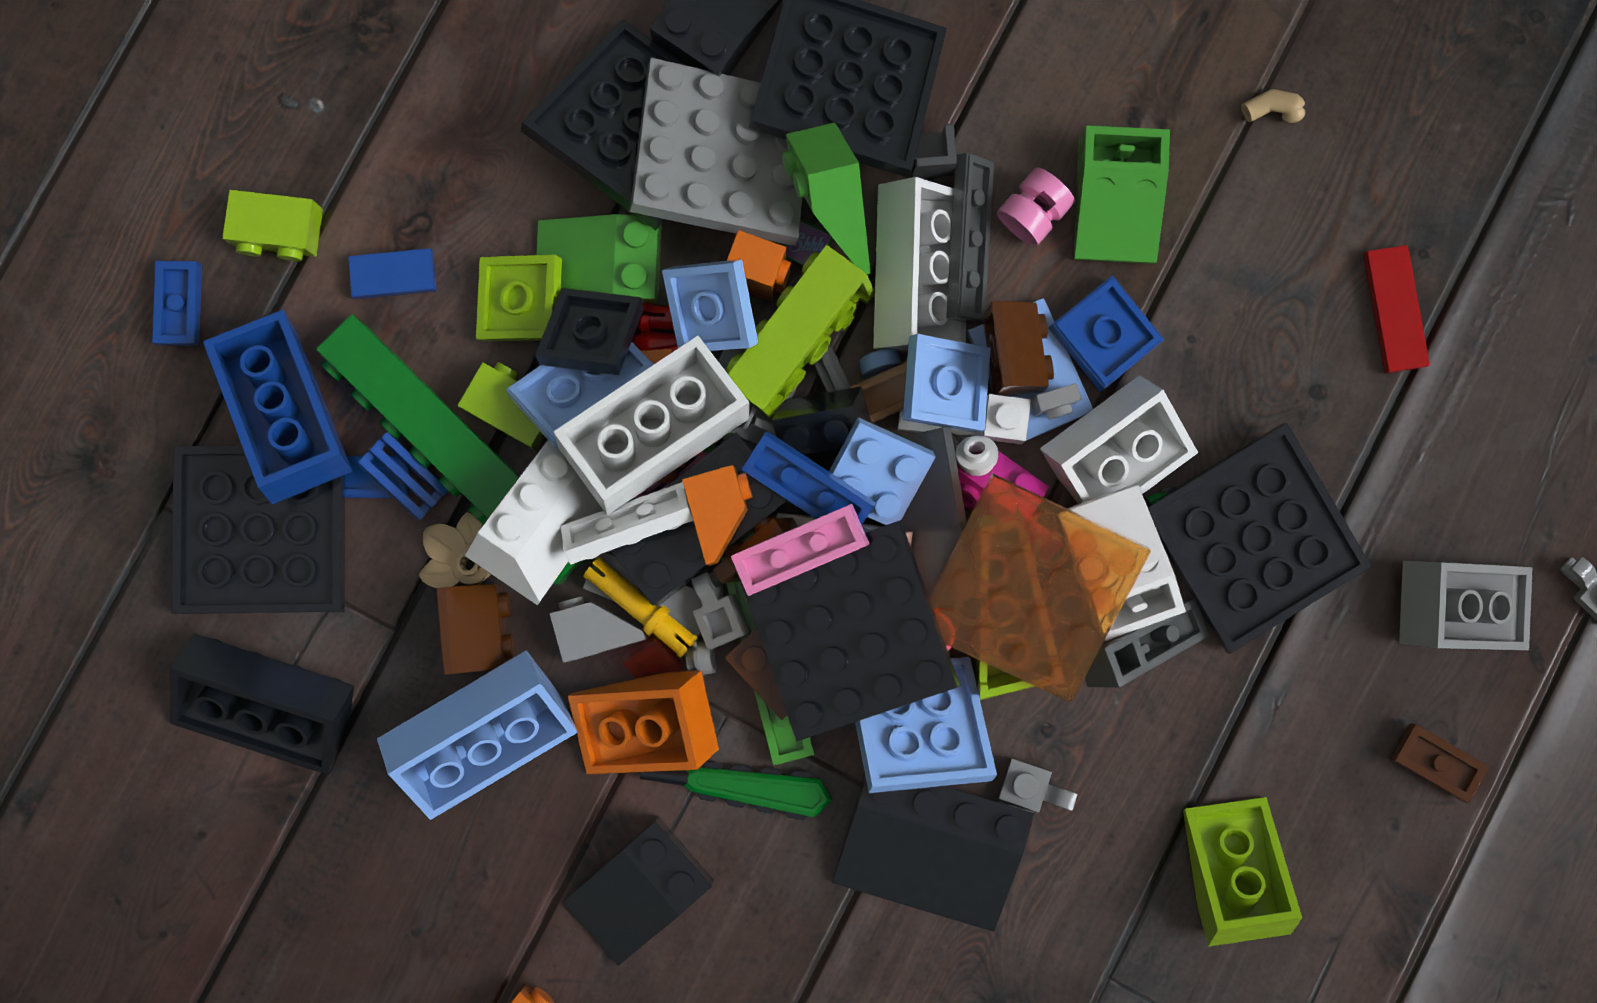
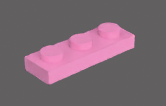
M850 504L736 553L731 558L746 593L750 596L869 545V541L853 504Z

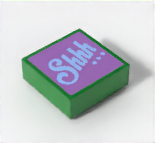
M800 219L797 242L794 246L784 245L787 249V261L803 268L807 259L814 252L820 253L826 245L830 247L834 239L827 231Z

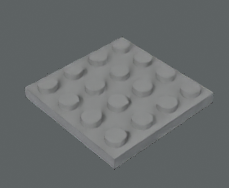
M651 58L647 68L630 212L737 234L738 230L768 241L794 246L799 238L802 198H798L796 194L793 176L787 177L784 169L782 152L788 151L787 140L748 128L760 82L721 74L718 77L707 70Z

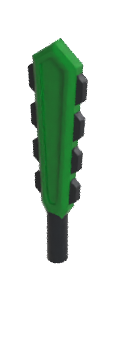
M705 762L698 770L641 772L640 776L642 780L685 786L691 792H696L701 800L714 802L718 797L724 798L730 806L742 808L748 803L754 805L755 809L759 812L773 814L776 810H781L785 812L788 818L802 821L808 816H817L833 801L821 779L814 778L811 772L794 770L790 775H782L780 770L775 768L763 767L759 772H752L749 766L734 764L730 769H723L720 763Z

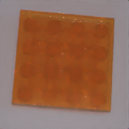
M992 473L929 599L946 645L1072 703L1151 550L1149 547Z

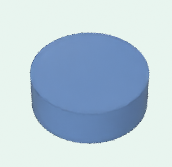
M882 349L865 355L858 364L862 377L867 379L900 364L901 359L897 350Z

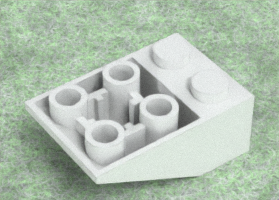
M1137 483L1057 512L1092 623L1105 641L1186 612L1175 574Z

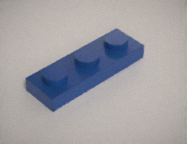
M768 431L765 432L741 469L815 519L853 504L862 525L876 503Z

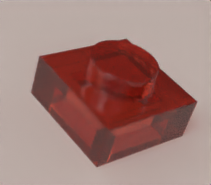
M652 635L623 655L624 666L636 679L660 673L680 672L682 670L680 659L655 635Z

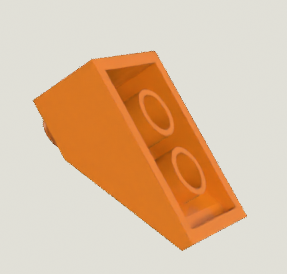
M701 670L660 673L573 692L568 695L587 774L698 770L719 750Z

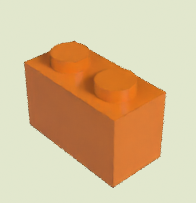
M738 230L727 261L742 259L749 294L773 303L776 292L782 294L787 287L791 275L790 267L792 262L787 261V249L785 246Z

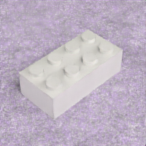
M696 336L553 433L558 449L608 516L749 419V401L701 338Z

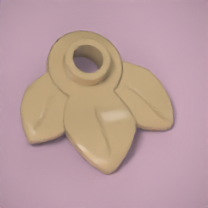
M466 512L459 520L456 528L445 524H434L424 529L423 546L427 555L432 558L419 573V577L424 583L434 588L454 587L460 583L478 585L490 576L491 573L476 563L471 570L467 571L466 569L469 558L465 555L477 533L483 527V524L473 514Z

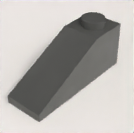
M1188 598L1183 600L1186 610L1184 613L1105 641L1102 635L1099 634L1073 648L1087 687L1120 688L1207 638L1209 634L1195 599Z

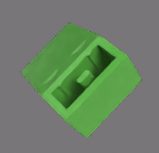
M1086 125L1078 139L1074 260L1157 263L1169 172L1170 129Z

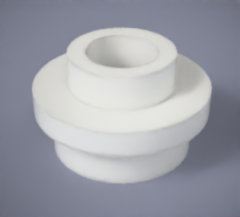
M975 435L967 437L956 448V461L967 474L972 476H982L989 473L998 460L996 444L985 436ZM974 452H982L981 454H978V455L971 454V453H974Z

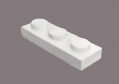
M683 482L628 501L608 516L603 510L562 525L563 549L570 565L585 559H593L604 552L624 545L635 544L643 538L665 530L676 529L682 524L693 521Z

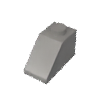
M583 597L558 603L560 611L550 613L563 663L648 640V636L643 629L594 602L584 604Z

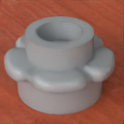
M697 637L692 647H687L688 651L685 653L688 671L701 670L702 676L714 674L716 672L715 649L708 650L705 642L699 641Z

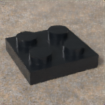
M562 288L535 354L539 365L619 375L644 310L641 297Z

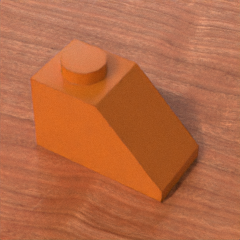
M734 465L682 479L705 563L709 566L719 563L748 511L745 500L753 498L746 473L738 475Z

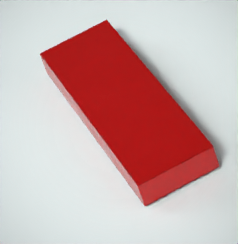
M1408 245L1365 252L1363 257L1385 374L1429 367V356Z

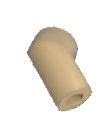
M1270 89L1242 103L1241 110L1248 122H1252L1274 111L1282 113L1284 121L1296 123L1305 116V109L1303 108L1305 102L1299 94Z

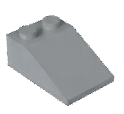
M1403 561L1399 644L1451 649L1529 650L1533 567Z

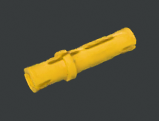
M600 556L593 562L594 567L605 577L599 575L591 567L587 569L583 577L644 626L643 631L650 636L653 633L681 658L688 650L675 637L678 636L691 647L696 641L697 636L669 615L670 609L665 605L661 607L653 606L644 593L604 561V558Z

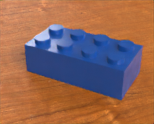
M284 310L203 341L256 484L271 504L353 472L298 332Z

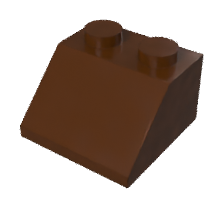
M1015 301L991 302L982 319L986 347L991 348L989 368L993 394L1015 396L1043 392L1049 386L1048 380L1054 379L1051 355H1044L1042 339H1047L1048 337L1045 314H1038L1037 303Z
M486 584L437 588L444 675L494 670L515 657L514 638L512 634H506L505 618L511 617L510 595L508 592H503L502 585Z

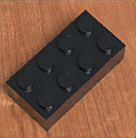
M735 432L665 488L683 482L682 479L734 465L738 475L745 473L741 469L752 454V451L738 433ZM746 473L753 498L745 500L748 511L726 550L734 544L742 542L753 533V528L759 522L770 516H775L791 502ZM694 520L682 524L676 529L665 530L643 538L635 544L624 545L611 550L653 606H660L692 581L693 578L710 567L705 563Z

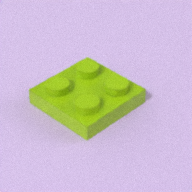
M557 255L480 257L476 339L483 342L541 341L561 292L562 258Z

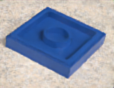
M1113 275L1048 327L1100 392L1164 340Z

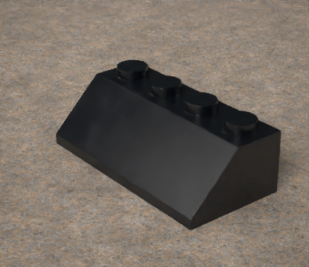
M194 633L170 667V724L329 775L333 769L352 713L354 685Z

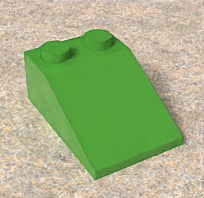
M836 123L786 134L788 151L782 152V161L787 177L793 176L798 198L805 197L813 214L852 263L869 274L870 263L859 162Z
M625 214L538 220L536 255H557L562 258L561 289L641 297L642 303L658 305L661 225L655 231L635 215Z

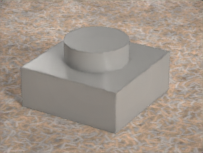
M1075 383L1036 395L1031 400L1035 416L1047 413L1048 419L1051 420L1073 413L1071 406L1078 403L1082 398L1078 385Z

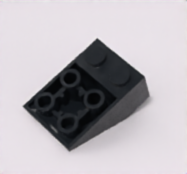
M862 386L785 400L771 420L777 438L827 471L833 465L857 418L859 417L872 423ZM798 507L800 515L811 516ZM867 517L863 523H870L876 521Z

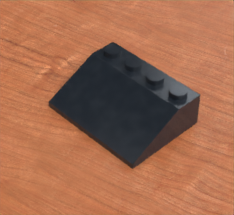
M864 771L832 883L994 932L1022 859L1035 813L1027 808L951 785L869 793Z

